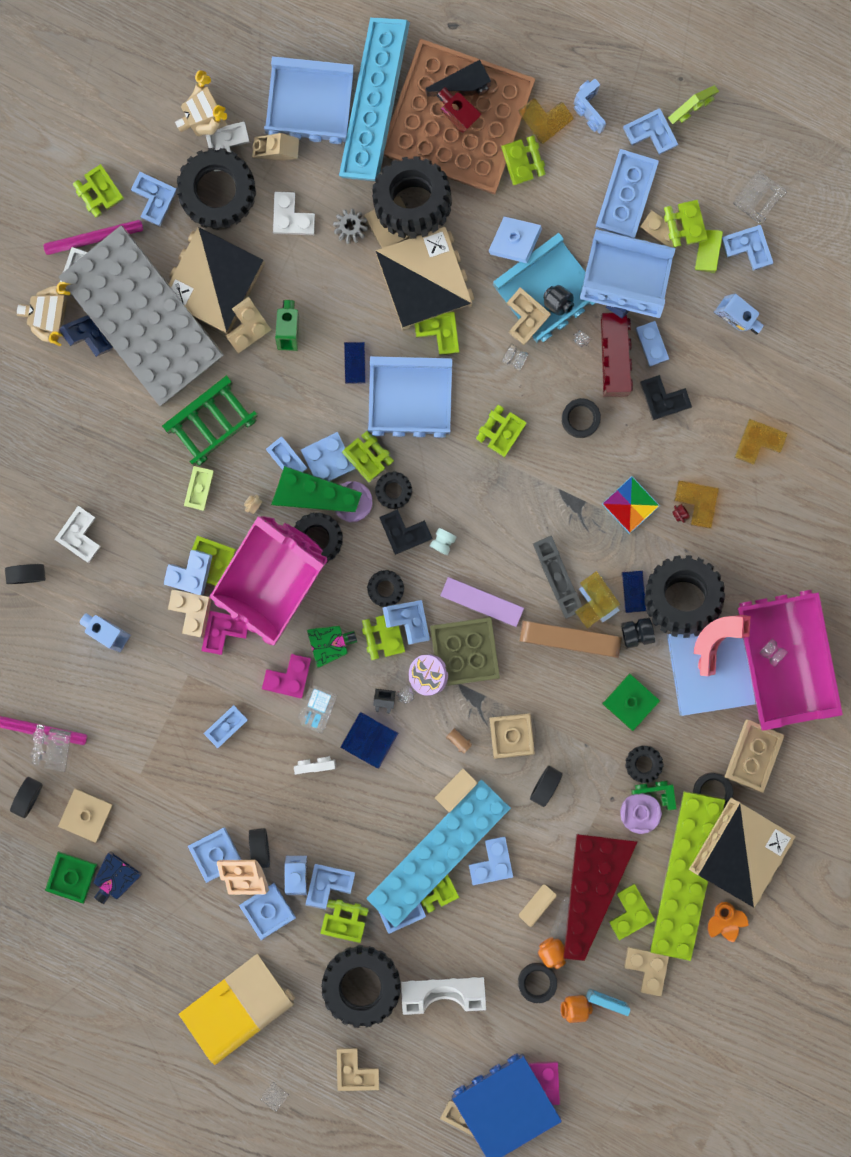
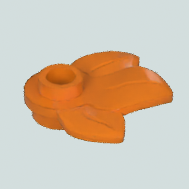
M721 902L715 907V915L708 921V933L711 938L721 933L728 941L735 942L739 927L749 925L747 916L742 911L735 910L732 904ZM724 908L728 909L726 916L721 915V910Z

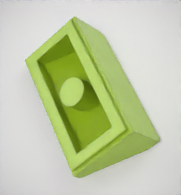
M706 230L708 239L699 242L695 270L715 273L717 271L723 231Z

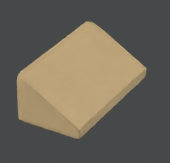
M462 769L437 794L435 799L450 813L478 782Z
M545 884L542 885L519 913V917L528 926L532 927L557 897L556 893Z

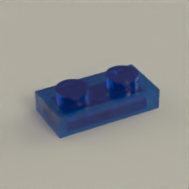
M344 342L345 384H366L365 342Z
M643 570L621 572L625 613L646 612Z

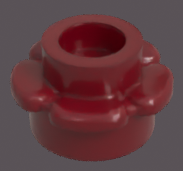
M683 504L674 505L675 510L672 513L677 522L682 521L685 523V520L690 518L688 511Z

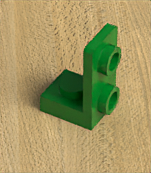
M668 781L655 782L656 786L647 787V783L635 785V789H631V794L664 790V794H661L662 806H666L667 810L677 809L673 784H668Z

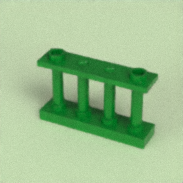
M227 375L162 425L168 434L171 432L173 434L176 433L191 452L194 458L189 462L193 466L196 464L200 466L205 463L210 453L245 426L249 428L257 421L255 419L258 417L257 413L253 411L249 414L231 392L232 388L230 386L233 383ZM220 394L226 397L243 419L234 427L215 405L214 399ZM203 407L208 408L225 429L226 433L219 439L214 437L198 416V411ZM185 421H192L210 443V446L200 452L182 429V424Z

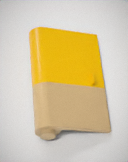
M256 954L178 1015L207 1058L216 1065L295 1005L293 1000L296 998L289 989L285 991L279 985L261 957Z

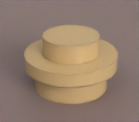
M257 494L254 497L249 496L244 503L247 513L254 514L260 507L262 500L259 499Z

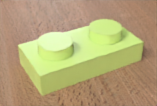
M193 467L184 503L185 507L205 511L214 475L213 470Z

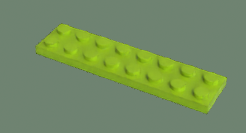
M687 791L683 792L650 953L691 961L708 881L689 869L722 814L725 799Z

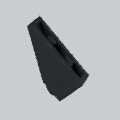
M478 60L426 87L425 93L427 97H434L445 87L453 96L457 92L462 96H473L477 93L482 95L489 90L491 79L481 61Z

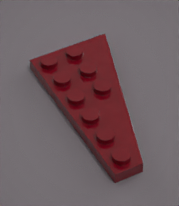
M576 834L563 959L585 961L638 841Z

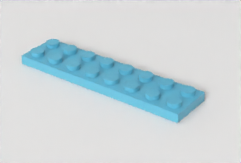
M370 17L339 176L342 178L375 181V178L381 171L410 22L407 20Z
M480 780L366 899L396 928L511 808L484 781Z

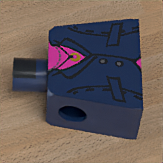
M110 851L106 855L93 882L100 888L94 898L102 904H105L110 895L115 899H119L141 877L142 873Z

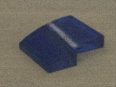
M360 712L340 748L379 769L399 733Z

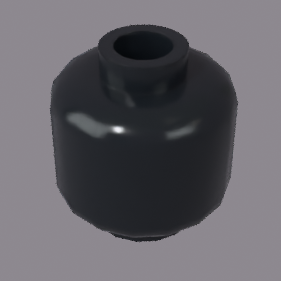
M551 286L544 293V305L554 314L559 316L565 313L568 314L573 309L574 296L563 286Z

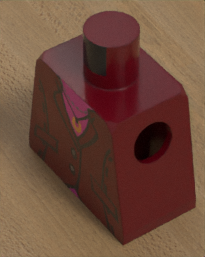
M444 87L436 95L444 104L440 110L462 134L482 115L459 92L453 96ZM452 104H456L458 106V110H455L452 107Z

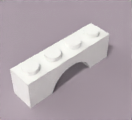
M484 977L401 982L403 1015L424 1014L426 1008L432 1002L440 999L456 1001L465 1011L486 1010Z

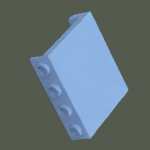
M272 56L266 126H264L265 134L283 133L299 138V140L303 137L309 138L312 142H321L322 139L329 140L332 144L346 142L354 66L351 64Z
M596 229L580 299L660 318L665 304V294L676 248Z
M370 356L368 432H372V436H385V433H393L395 437H405V433H413V437H426V434H434L436 438H446V434H450L452 359Z
M693 633L690 634V638H683V634H678L677 637L667 634L680 716L755 704L743 638H725L717 650L716 674L701 676L698 668L701 655L694 654V647L698 636L695 637Z

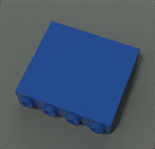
M518 1053L512 1055L507 1059L508 1062L502 1066L500 1064L495 1065L489 1070V1074L484 1077L481 1074L471 1080L472 1084L467 1087L462 1085L453 1091L455 1094L452 1095V1100L486 1157H503L562 1122L523 1053L521 1055H518Z

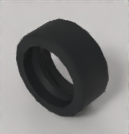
M578 398L566 405L562 413L561 422L569 435L575 438H585L591 436L598 429L601 422V414L594 402ZM579 406L588 408L593 415L591 426L585 430L573 428L569 421L571 411Z
M26 564L5 568L6 584H26L46 580L44 564Z
M547 766L538 780L530 800L545 807L554 794L563 773L551 766Z
M714 772L706 773L699 777L694 784L693 793L701 794L702 786L710 780L719 781L725 788V796L723 798L725 799V808L734 794L733 786L729 779Z
M27 777L12 802L10 812L25 819L33 808L43 784L31 777Z
M266 829L249 830L251 860H257L261 868H269L270 853Z
M532 963L520 972L518 987L521 995L527 1001L544 1003L555 995L557 978L554 971L543 963ZM534 971H542L549 977V989L542 995L531 994L526 988V978Z

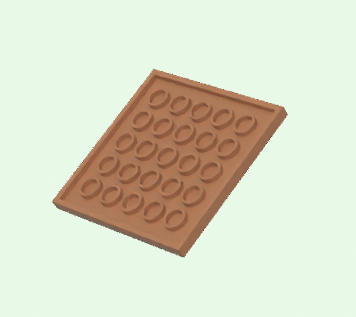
M420 39L390 122L384 156L397 161H401L403 157L413 159L414 156L420 157L423 161L425 158L432 161V165L436 163L441 167V171L446 173L448 179L495 195L506 165L501 146L514 142L536 78ZM480 60L491 79V86L482 95L477 93L473 96H463L482 115L462 134L440 110L444 104L437 96L427 97L425 88ZM452 104V107L455 110H458V106L456 104Z

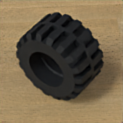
M313 512L302 516L296 522L294 528L305 535L312 527L324 528L329 534V543L323 549L321 555L327 557V563L336 558L343 545V534L338 523L331 516L320 512Z

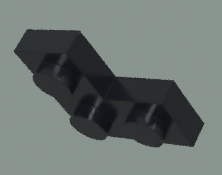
M660 375L640 381L652 421L692 408L686 388L666 394Z
M398 509L379 517L395 555L433 539L425 520L406 528Z

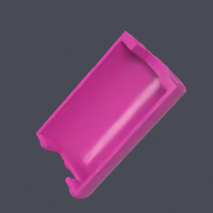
M812 590L799 592L800 596L788 598L787 594L776 596V601L768 602L767 598L755 600V605H752V601L739 603L740 607L737 608L738 614L751 616L749 637H745L743 640L761 731L794 723L843 715L819 592L812 594Z

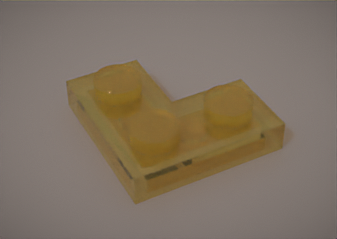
M533 98L518 110L541 144L548 141L574 119L563 102L558 103L549 112L545 113L538 101Z
M749 419L734 458L754 465L761 446L781 453L788 433Z
M678 481L674 501L694 505L690 525L711 529L719 488Z
M597 571L579 583L591 599L575 611L586 629L621 605Z

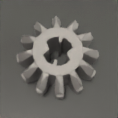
M345 209L343 210L344 217L339 214L336 215L339 221L333 222V226L338 227L334 230V233L340 234V241L347 237V244H350L351 238L354 239L355 243H358L357 236L363 239L365 235L361 231L368 230V227L364 225L367 223V219H360L362 212H358L355 216V209H351L350 214H347ZM352 222V225L355 224L354 229H346L347 223Z

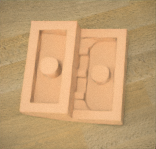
M257 860L217 861L220 878L225 880L228 894H267L269 891L266 877Z

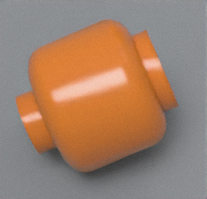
M550 937L539 945L538 955L546 967L559 969L566 964L565 959H563L564 944L560 939Z
M584 995L568 996L561 1003V1015L569 1023L586 1022L589 1015L593 1012L592 1003L588 1002Z

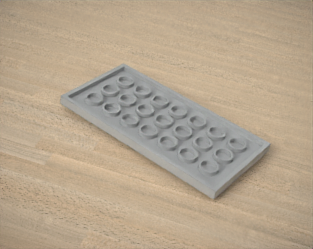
M122 225L58 276L62 282L70 283L66 288L159 406L165 404L224 356Z

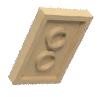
M745 720L725 778L764 793L785 735L771 729L761 731L760 724Z

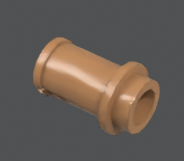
M455 728L446 736V739L459 749V753L465 754L472 746L471 740L465 739Z

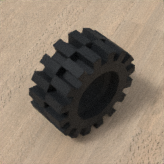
M396 471L387 472L376 483V497L381 505L388 509L402 508L409 502L412 496L411 482L402 473ZM398 483L402 488L401 495L397 498L388 497L386 494L388 484Z
M381 570L373 574L369 579L367 591L373 603L380 607L396 605L401 600L404 594V584L401 577L395 572ZM382 581H390L394 586L393 593L388 597L381 596L378 593V585Z
M643 745L633 748L625 760L628 775L641 783H650L657 779L662 773L664 764L663 758L655 748ZM642 756H647L652 761V768L648 772H641L636 766L637 760Z

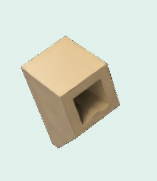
M283 133L254 137L252 157L283 161L298 159L299 138Z

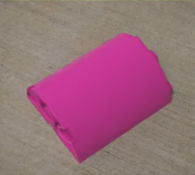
M258 516L209 598L214 601L217 607L227 610L233 619L237 621L244 620L249 631L257 633L265 643L274 646L327 563V557L322 556L323 550L298 529L287 523H284L283 526L279 525L271 517Z

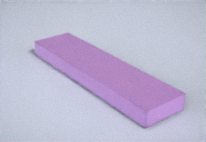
M449 577L440 595L443 598L514 627H517L524 609Z

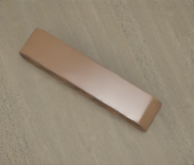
M523 621L519 641L619 658L622 637Z

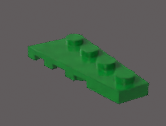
M284 466L271 505L356 512L362 492Z

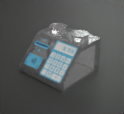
M314 686V689L310 688L305 699L309 701L306 709L302 707L298 719L301 720L300 725L323 734L338 694Z

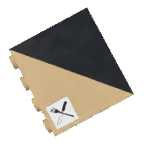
M198 227L196 231L193 230L188 238L190 243L187 249H183L180 253L179 260L181 261L178 267H174L170 273L169 278L171 280L169 286L195 318L219 329L227 335L237 319L232 308L248 298L265 262L263 259Z
M446 227L439 228L434 233L430 231L428 236L425 237L419 235L416 236L417 239H407L375 250L402 330L409 329L410 325L465 306L472 307L474 296L471 288L467 289L465 281H468L465 270H460L458 262H461L458 251L453 250L451 243H454L451 231L447 232Z
M730 798L689 870L755 908L756 904L761 900L767 885L771 883L775 871L782 864L783 858L788 849L791 848L796 836L740 802Z

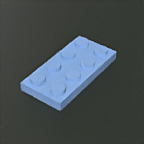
M623 149L619 150L595 228L635 238L659 163L658 160Z

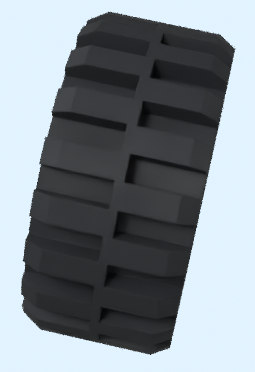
M208 148V151L203 152L201 150L196 152L197 155L195 157L190 156L187 159L188 163L182 165L180 169L181 174L177 177L178 188L176 190L183 210L191 220L205 228L211 227L212 229L219 230L222 227L225 229L230 228V225L234 223L237 225L244 216L247 217L250 213V208L253 207L255 202V180L250 168L236 153H230L223 148H220V150ZM214 170L228 173L233 178L236 186L233 199L225 206L218 208L205 205L200 200L197 192L200 179L208 172Z
M414 156L413 159L403 157L401 161L394 160L391 162V166H385L382 169V174L379 173L375 178L376 183L373 184L372 188L377 219L380 220V224L384 228H388V232L391 234L398 233V237L401 238L410 236V239H417L416 236L419 235L425 237L428 236V232L432 231L434 233L439 230L438 225H444L446 217L450 215L452 206L450 183L446 173L441 171V167L436 163L432 165V161L425 158L423 161L420 157ZM409 187H420L431 194L428 201L417 208H403L393 202L400 191Z
M680 555L674 556L673 561H670V559L664 560L662 566L657 565L654 568L653 574H650L645 592L646 611L648 616L652 617L653 624L655 626L660 625V630L664 633L670 631L672 632L671 636L677 637L678 634H683V638H690V634L694 633L696 637L700 635L708 624L719 619L725 600L724 582L720 581L721 575L719 572H714V566L710 563L705 565L703 563L704 559L698 557L697 560H694L692 555H686V558L682 559ZM675 583H691L702 591L704 602L695 610L681 611L672 607L665 598L666 590Z
M357 945L354 948H346L343 952L335 955L327 965L321 984L322 998L325 1001L327 1010L331 1011L332 1016L336 1020H341L342 1024H350L354 1028H360V1026L372 1027L373 1024H379L383 1022V1019L389 1017L397 1006L401 990L398 969L395 967L392 959L386 956V953L376 950L375 947ZM357 967L371 969L377 974L381 983V990L377 999L365 1006H357L350 1003L342 992L344 976L350 970Z

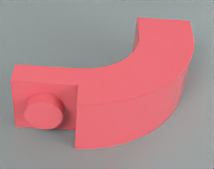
M732 615L719 618L702 630L694 647V654L701 655L698 663L701 676L716 674L717 650L725 638L749 637L751 616Z

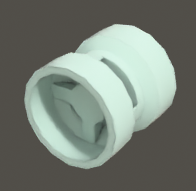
M438 528L436 532L437 537L431 542L430 547L448 555L450 552L449 546L455 542L457 537Z

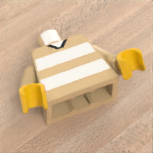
M199 70L195 76L196 81L199 83H196L191 96L181 105L185 117L175 121L180 132L192 128L196 136L213 135L217 129L227 126L225 121L227 113L224 112L226 108L217 105L210 90L205 86V84L208 85L211 82L210 76H207L205 71Z
M59 282L58 285L37 292L36 296H31L30 305L18 304L17 316L28 317L27 325L31 327V332L41 341L61 346L58 343V338L63 337L59 329L64 324L67 298L64 295L71 294V292L65 290L66 286L70 285V283Z

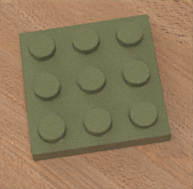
M491 617L430 626L434 655L438 656L445 663L446 672H448L446 686L500 678Z

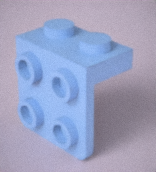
M596 79L591 82L587 80L580 86V91L576 94L573 103L575 105L574 110L579 116H584L588 120L587 124L592 131L595 132L597 130L598 133H601L605 128L606 122L588 102L597 94L600 84Z

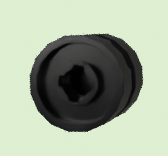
M650 617L638 619L637 623L633 621L621 623L626 649L638 647L641 642L643 645L655 643V635Z

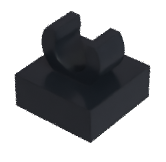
M375 689L373 706H376V712H379L380 707L387 708L388 714L391 712V708L394 709L396 691Z

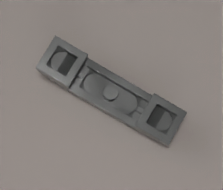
M552 535L532 543L565 619L584 611Z

